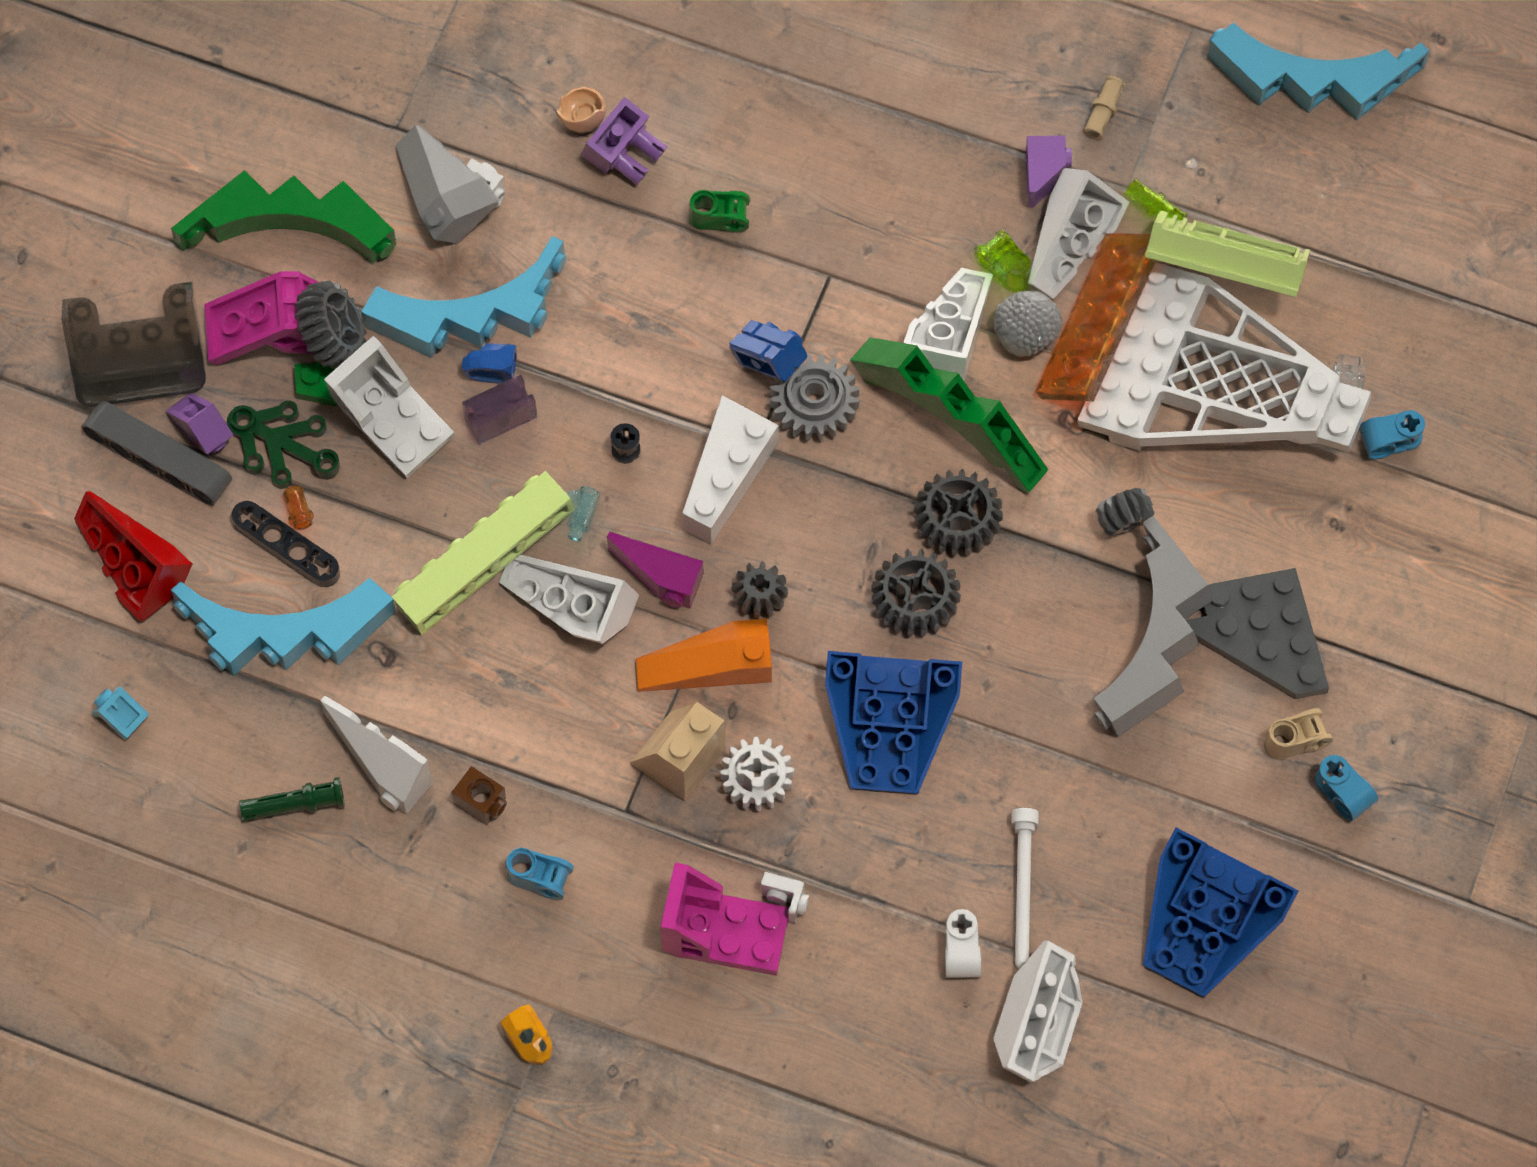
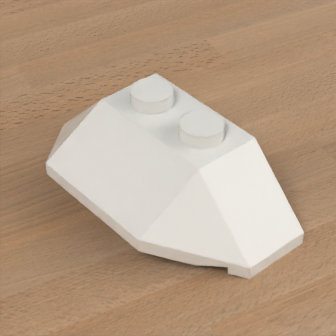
M1048 940L1043 941L1014 975L993 1038L1003 1068L1028 1082H1034L1063 1066L1083 1003L1079 979L1074 968L1076 965L1075 956Z

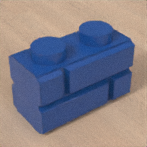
M751 320L742 329V334L738 333L729 343V348L741 366L781 381H786L795 372L794 368H798L807 359V352L802 346V338L793 330L789 329L787 332L779 330L771 322L763 324Z

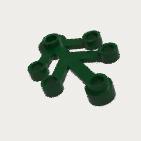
M288 400L282 402L279 406L255 411L246 405H239L229 413L227 426L233 435L241 437L245 452L244 466L250 474H259L264 469V460L262 455L257 453L254 435L266 441L273 468L271 475L273 484L279 489H286L292 483V475L285 466L282 450L313 465L316 474L320 477L330 478L338 473L340 462L335 451L322 449L316 452L291 439L306 434L316 438L323 436L327 431L325 419L320 415H313L308 420L273 429L264 425L263 423L280 418L285 423H292L298 419L299 410L297 404ZM291 408L294 410L291 415L283 414L286 409ZM241 420L249 421L247 425H238ZM314 423L322 424V427L319 429L311 428ZM252 460L260 461L257 466L252 467L248 465ZM325 463L333 465L330 469H322L321 467ZM281 474L288 476L284 481H278L276 478Z

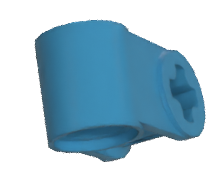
M1406 410L1401 413L1374 417L1361 423L1359 431L1368 457L1374 460L1382 459L1392 454L1418 448L1422 442L1425 420L1420 413Z
M1329 755L1323 759L1315 776L1316 785L1334 804L1337 811L1346 820L1352 822L1378 801V795L1374 788L1342 756ZM1327 772L1329 774L1336 772L1338 774V777L1336 775L1329 777L1327 775Z
M517 848L509 853L506 861V875L512 885L538 893L549 899L562 900L564 898L563 887L568 874L573 872V864L565 859L544 855L527 848ZM517 863H526L531 867L524 873H518L513 869Z

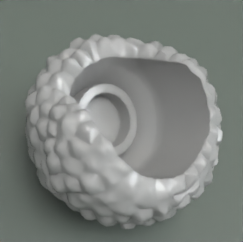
M1024 291L1013 293L997 305L993 324L996 336L1003 347L1016 357H1024L1037 354L1039 351L1044 350L1045 347H1048L1050 343H1053L1062 331L1063 319L1057 305L1045 294L1037 291Z

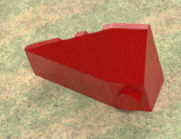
M85 492L74 519L91 550H97L105 564L102 567L105 576L112 577L118 590L115 594L119 601L139 621H144L173 598L171 589L180 581L185 583L193 563L174 545L93 492Z

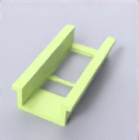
M1159 212L1153 224L1145 257L1297 297L1309 257V249H1305V252L1302 253L1300 252L1301 248L1195 220L1193 224L1188 223L1187 218L1180 221L1177 220L1178 216L1176 215L1173 218L1167 217L1168 212Z

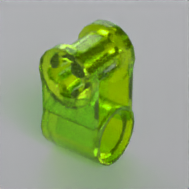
M998 230L993 239L984 245L980 244L974 248L975 255L981 265L990 271L1008 291L1021 292L1029 286L1031 260L1004 230ZM1019 270L1021 273L1015 274L1010 271Z

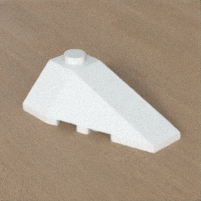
M1063 168L1049 198L1028 284L1045 294L1048 298L1054 299L1077 274L1078 266L1087 257L1091 258L1097 252L1096 247L1105 237H1110L1116 231L1130 202L1089 171Z
M961 268L942 288V294L934 302H929L920 318H915L909 324L904 343L917 345L934 369L959 373L965 382L993 274Z
M519 555L505 567L499 581L504 587L574 637L601 644L628 625L639 594L624 580L524 555Z
M324 696L321 699L323 713L381 795V801L390 809L396 811L398 808L407 814L432 785L428 760L393 735L387 740L380 732V729L371 722L366 726L361 725V720L355 713Z

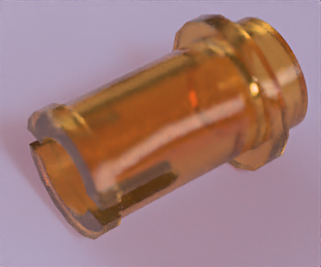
M291 486L285 489L283 497L290 514L288 517L289 524L296 530L310 527L313 524L314 513L308 508L303 487Z

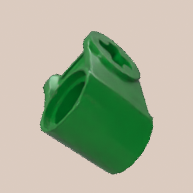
M698 190L693 193L689 201V222L699 230L743 232L749 228L746 212L747 206L750 204V196L742 191ZM699 208H707V209H709L710 211H708V212H700V211H698L697 209H699Z

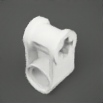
M955 910L947 919L945 947L946 978L981 977L978 923L974 914L968 910ZM958 924H964L965 934H959Z

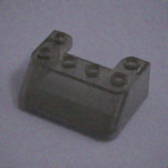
M193 282L173 284L164 291L162 302L165 316L111 324H100L97 306L88 298L78 297L62 300L61 321L75 394L81 404L88 407H96L101 400L110 404L189 394L199 391L204 386L206 370Z

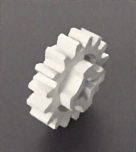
M754 737L753 744L748 745L744 739L740 740V750L731 746L729 748L731 758L723 757L722 766L725 769L720 770L721 780L725 781L723 783L724 792L732 791L731 801L734 803L742 799L743 809H747L750 803H754L757 811L761 810L762 803H767L770 808H773L774 798L784 801L785 792L783 789H792L790 778L794 777V768L788 767L791 765L790 755L782 757L783 746L779 745L773 749L772 739L768 738L763 745L759 743L758 737ZM749 757L744 763H740L743 759ZM754 771H760L761 776L754 777ZM770 785H774L771 789L765 791Z

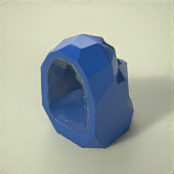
M487 343L481 349L468 353L462 360V370L465 376L478 382L505 384L514 381L517 361L516 345Z

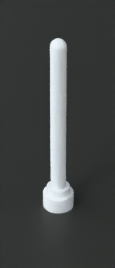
M1018 808L1012 810L1011 826L1015 828L1014 832L1018 834L1015 965L1018 969L1029 959L1031 834L1035 833V828L1039 824V812L1031 808Z

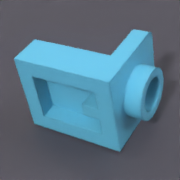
M121 686L112 691L106 688L93 702L97 707L91 713L96 718L100 716L123 739H127L149 715Z

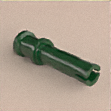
M335 777L332 782L312 785L309 782L303 785L302 789L239 800L242 820L246 822L298 810H307V812L315 813L318 808L338 805L341 808L345 807L340 777Z

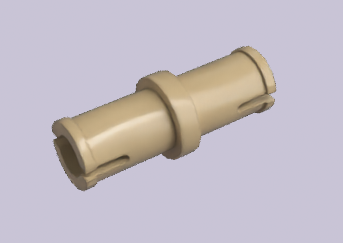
M1116 76L1106 77L1099 98L1094 99L1092 103L1093 111L1083 130L1088 137L1096 140L1103 138V133L1110 117L1115 116L1117 111L1116 103L1122 89L1125 87L1122 79Z

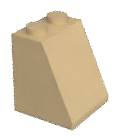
M698 702L673 710L633 758L631 765L683 801H686L725 751L724 720Z

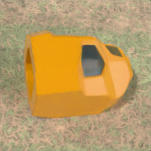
M530 1004L517 1008L500 1022L502 1031L520 1059L530 1065H543L549 1061L553 1049L551 1038Z

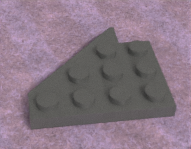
M1296 568L1208 584L1214 600L1202 607L1204 617L1186 620L1194 630L1199 643L1293 699L1328 693V682Z

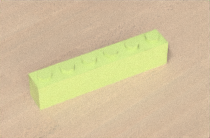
M546 471L540 476L535 475L531 477L518 494L504 499L499 504L496 512L489 517H483L477 521L468 535L463 539L458 538L448 546L446 553L437 560L432 559L427 562L421 569V573L413 580H406L400 584L392 596L397 608L421 635L425 634L575 510L571 498Z

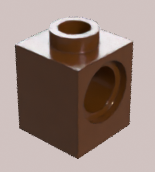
M472 766L451 792L455 806L486 826L493 817L497 819L507 805L505 787ZM479 793L490 795V798L485 802H477L473 799Z

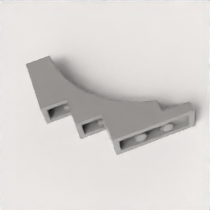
M1154 516L1143 522L1147 534L1143 539L1152 551L1146 555L1153 585V603L1147 631L1130 664L1107 689L1094 698L1098 711L1094 713L1105 730L1111 727L1118 737L1184 693L1181 681L1170 665L1199 646L1194 630L1185 619L1214 600L1207 582Z

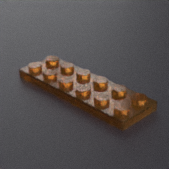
M1106 233L1035 391L1041 399L1094 402L1156 262L1154 259L1145 257L1151 234Z

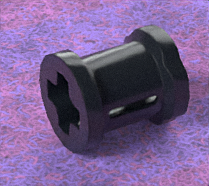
M628 423L615 426L610 435L612 455L620 463H632L639 457L641 452L639 431L635 426Z

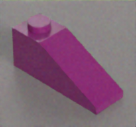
M609 531L607 536L608 551L655 596L663 600L665 604L674 608H681L683 606L691 609L704 575L702 560Z

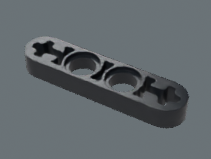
M242 501L234 506L231 516L238 532L315 585L330 587L338 582L340 568L338 561L331 554L252 501ZM252 512L254 521L257 524H259L258 529H256V525L248 519L242 522L241 515L244 514L248 516ZM276 528L282 532V536L278 541L269 542L264 539L265 532ZM303 546L308 550V554L303 559L295 560L290 557V551L294 547ZM314 558L316 564L325 569L330 566L331 574L323 573L320 576L318 567L312 563Z

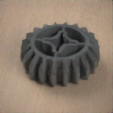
M330 280L316 282L307 286L306 289L302 290L301 294L297 295V303L294 304L297 311L294 318L298 321L296 329L300 331L302 335L301 340L306 343L307 352L313 353L315 361L320 360L324 367L336 368L366 343L364 335L367 334V331L363 328L362 323L364 319L359 314L360 309H357L355 306L354 298L348 296L346 288L341 289L338 282L332 283Z
M963 468L959 471L958 476H953L950 469L946 472V478H942L936 473L933 480L934 483L926 481L923 488L924 491H919L917 494L918 503L914 505V513L917 515L915 516V525L921 527L919 530L921 538L929 536L928 544L930 547L939 543L941 554L947 548H951L954 557L958 554V549H963L964 553L968 556L971 553L972 546L981 551L984 545L983 541L991 544L994 537L993 533L997 534L1000 530L999 522L1003 520V512L1000 510L1002 508V500L996 498V487L988 488L989 481L987 478L980 482L977 481L978 474L976 471L970 477L965 476ZM976 502L982 506L985 513L982 521L977 518V513L973 511ZM935 504L940 507V511L944 514L940 524L932 514V508Z
M921 548L918 551V556H912V552L907 549L905 551V558H901L900 555L895 553L892 556L893 563L884 560L882 570L875 572L874 579L876 581L871 584V591L874 593L871 597V602L877 606L875 612L877 617L885 616L883 622L885 626L895 623L896 633L906 628L909 637L914 634V630H920V634L924 637L927 634L928 627L937 633L940 627L939 623L947 625L950 622L949 615L957 613V606L955 604L960 603L961 594L957 592L960 590L959 580H954L956 572L954 569L947 570L948 562L946 559L937 563L935 552L927 558L924 557V551ZM908 574H915V575L909 576V577H908V576H904V575H908ZM929 578L939 585L943 596L937 594L936 589L928 585ZM889 590L896 592V596L903 600L902 608L892 600ZM914 590H917V591H918V595H913V597H912V599H911V601H910V596H911V593H910V592L913 593ZM919 609H926V610H927V611H923V612H915V611H917V610H919Z

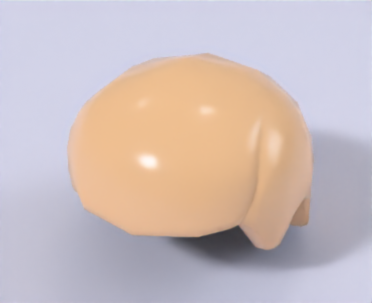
M580 87L572 89L567 95L560 98L559 110H556L561 122L570 131L584 133L599 127L605 116L606 104L603 96L595 89Z

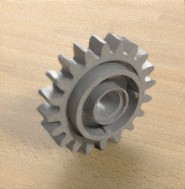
M807 354L806 363L801 364L798 368L795 367V372L786 381L774 378L775 385L770 386V395L772 396L770 398V408L775 409V420L783 418L782 429L785 430L793 426L794 437L798 436L801 431H804L806 441L810 440L812 433H816L818 439L823 441L825 431H828L832 437H836V426L847 430L848 422L846 419L855 420L856 412L854 409H859L860 401L857 398L860 389L858 386H854L855 375L847 376L848 366L844 365L836 369V358H833L826 364L824 363L823 354H820L817 362H813L811 355ZM812 394L820 395L822 398L819 400H811L808 398V396Z

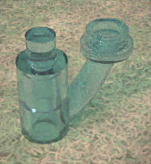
M586 486L566 493L571 498L575 508L567 522V525L571 528L568 537L574 541H581L583 532L589 531L601 496L596 489Z

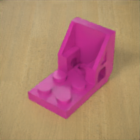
M280 271L205 303L208 361L217 366L267 344L283 353L313 354L312 352H307V345L301 340L302 335L300 331L296 329L298 321L294 318V315L297 313L294 304L297 303V295L301 294L302 290L311 284L319 282L299 271Z
M675 862L660 926L662 950L675 957L777 976L790 907L723 895V885L687 864Z

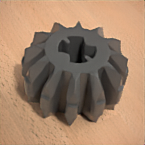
M1133 488L1125 490L1100 502L1096 509L1097 519L1106 534H1124L1127 531L1142 526L1144 521L1154 515L1153 504L1150 496H1147L1145 489Z
M764 561L760 562L759 568L756 569L752 564L748 563L746 566L747 572L738 570L736 573L737 581L732 583V592L735 593L733 601L735 605H742V613L744 615L753 610L756 619L764 611L771 617L774 614L773 608L782 609L784 606L783 599L788 597V588L784 586L786 584V577L778 575L776 565L767 570ZM757 588H763V592H757Z

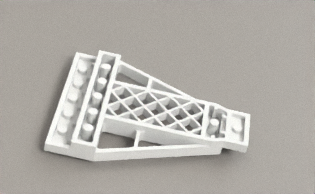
M1148 260L1077 422L1079 427L1108 435L1109 441L1138 451L1141 450L1142 446L1288 440L1298 444L1318 443L1349 453L1370 403L1371 391L1340 383V376L1210 278ZM1209 294H1212L1241 316L1233 335L1226 337L1195 328V324ZM1250 323L1291 355L1240 341L1246 325ZM1202 350L1206 360L1190 366L1186 357ZM1208 350L1213 351V352H1217V353H1220V354L1217 355V356L1211 357V355H1210V353H1209ZM1181 359L1185 369L1175 373ZM1232 359L1237 369L1221 375L1217 365ZM1239 359L1251 363L1242 367ZM1211 368L1216 378L1200 384L1196 374ZM1263 368L1267 379L1251 384L1247 375ZM1269 368L1281 371V373L1273 376ZM1190 377L1195 386L1183 391L1177 389L1174 383ZM1242 377L1246 387L1230 393L1226 383ZM1294 378L1298 388L1283 394L1278 384ZM1221 386L1225 394L1224 397L1217 400L1207 398L1205 392ZM1272 386L1277 396L1261 402L1257 392ZM1251 395L1256 404L1248 409H1243L1237 406L1236 401ZM1295 399L1292 407L1290 408L1288 401ZM1161 403L1198 413L1191 431L1148 433ZM1282 404L1287 415L1273 418L1266 411ZM1207 416L1245 427L1242 429L1202 430Z

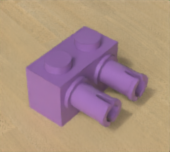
M624 97L588 140L581 156L604 174H607L610 169L613 170L615 168L637 186L649 169L627 154L629 145L631 147L635 145L653 159L654 162H657L668 146L645 130L647 128L645 124L649 116Z

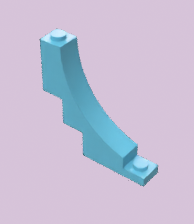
M1233 22L1225 29H1218L1211 36L1208 57L1259 106L1280 89H1283L1307 113L1329 96H1332L1358 120L1426 66L1430 50L1422 43H1419L1412 50L1410 48L1405 49L1397 59L1387 49L1352 59H1311L1276 50L1256 40Z

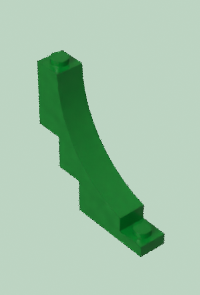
M245 170L171 227L174 242L182 251L191 245L198 244L207 232L220 243L250 232L275 229L301 230L332 238L349 246L372 264L380 258L383 259L389 256L397 245L394 229L345 181L340 182L322 198L318 199L293 175L269 194Z
M869 337L850 359L866 383L900 394L937 416L972 444L994 467L1004 468L1020 491L1030 493L1049 470L999 400L975 396L959 373L934 369L917 345Z

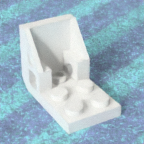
M374 336L324 379L331 397L341 410L406 479L455 436L454 431L410 386L406 375Z

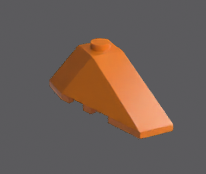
M767 618L732 621L636 658L638 692L772 682Z

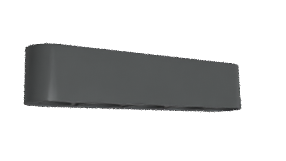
M101 400L81 426L83 432L94 441L207 505L214 506L232 481V476L220 465L106 401Z

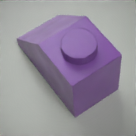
M1027 136L1025 151L1027 207H1035L1054 189L1063 168L1072 167V148H1066L1065 136Z
M192 392L165 411L189 441L206 454L219 451L226 445V440L233 436V433L215 405Z

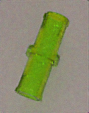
M1135 178L1125 191L1124 195L1146 208V213L1150 216H1158L1160 211L1168 212L1167 217L1173 218L1176 215L1178 216L1177 220L1180 221L1188 217L1187 212L1182 211L1166 200L1165 194L1162 192L1156 193L1140 182L1138 178Z

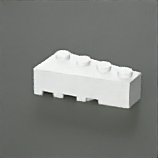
M722 395L683 510V530L712 545L778 444L779 425Z

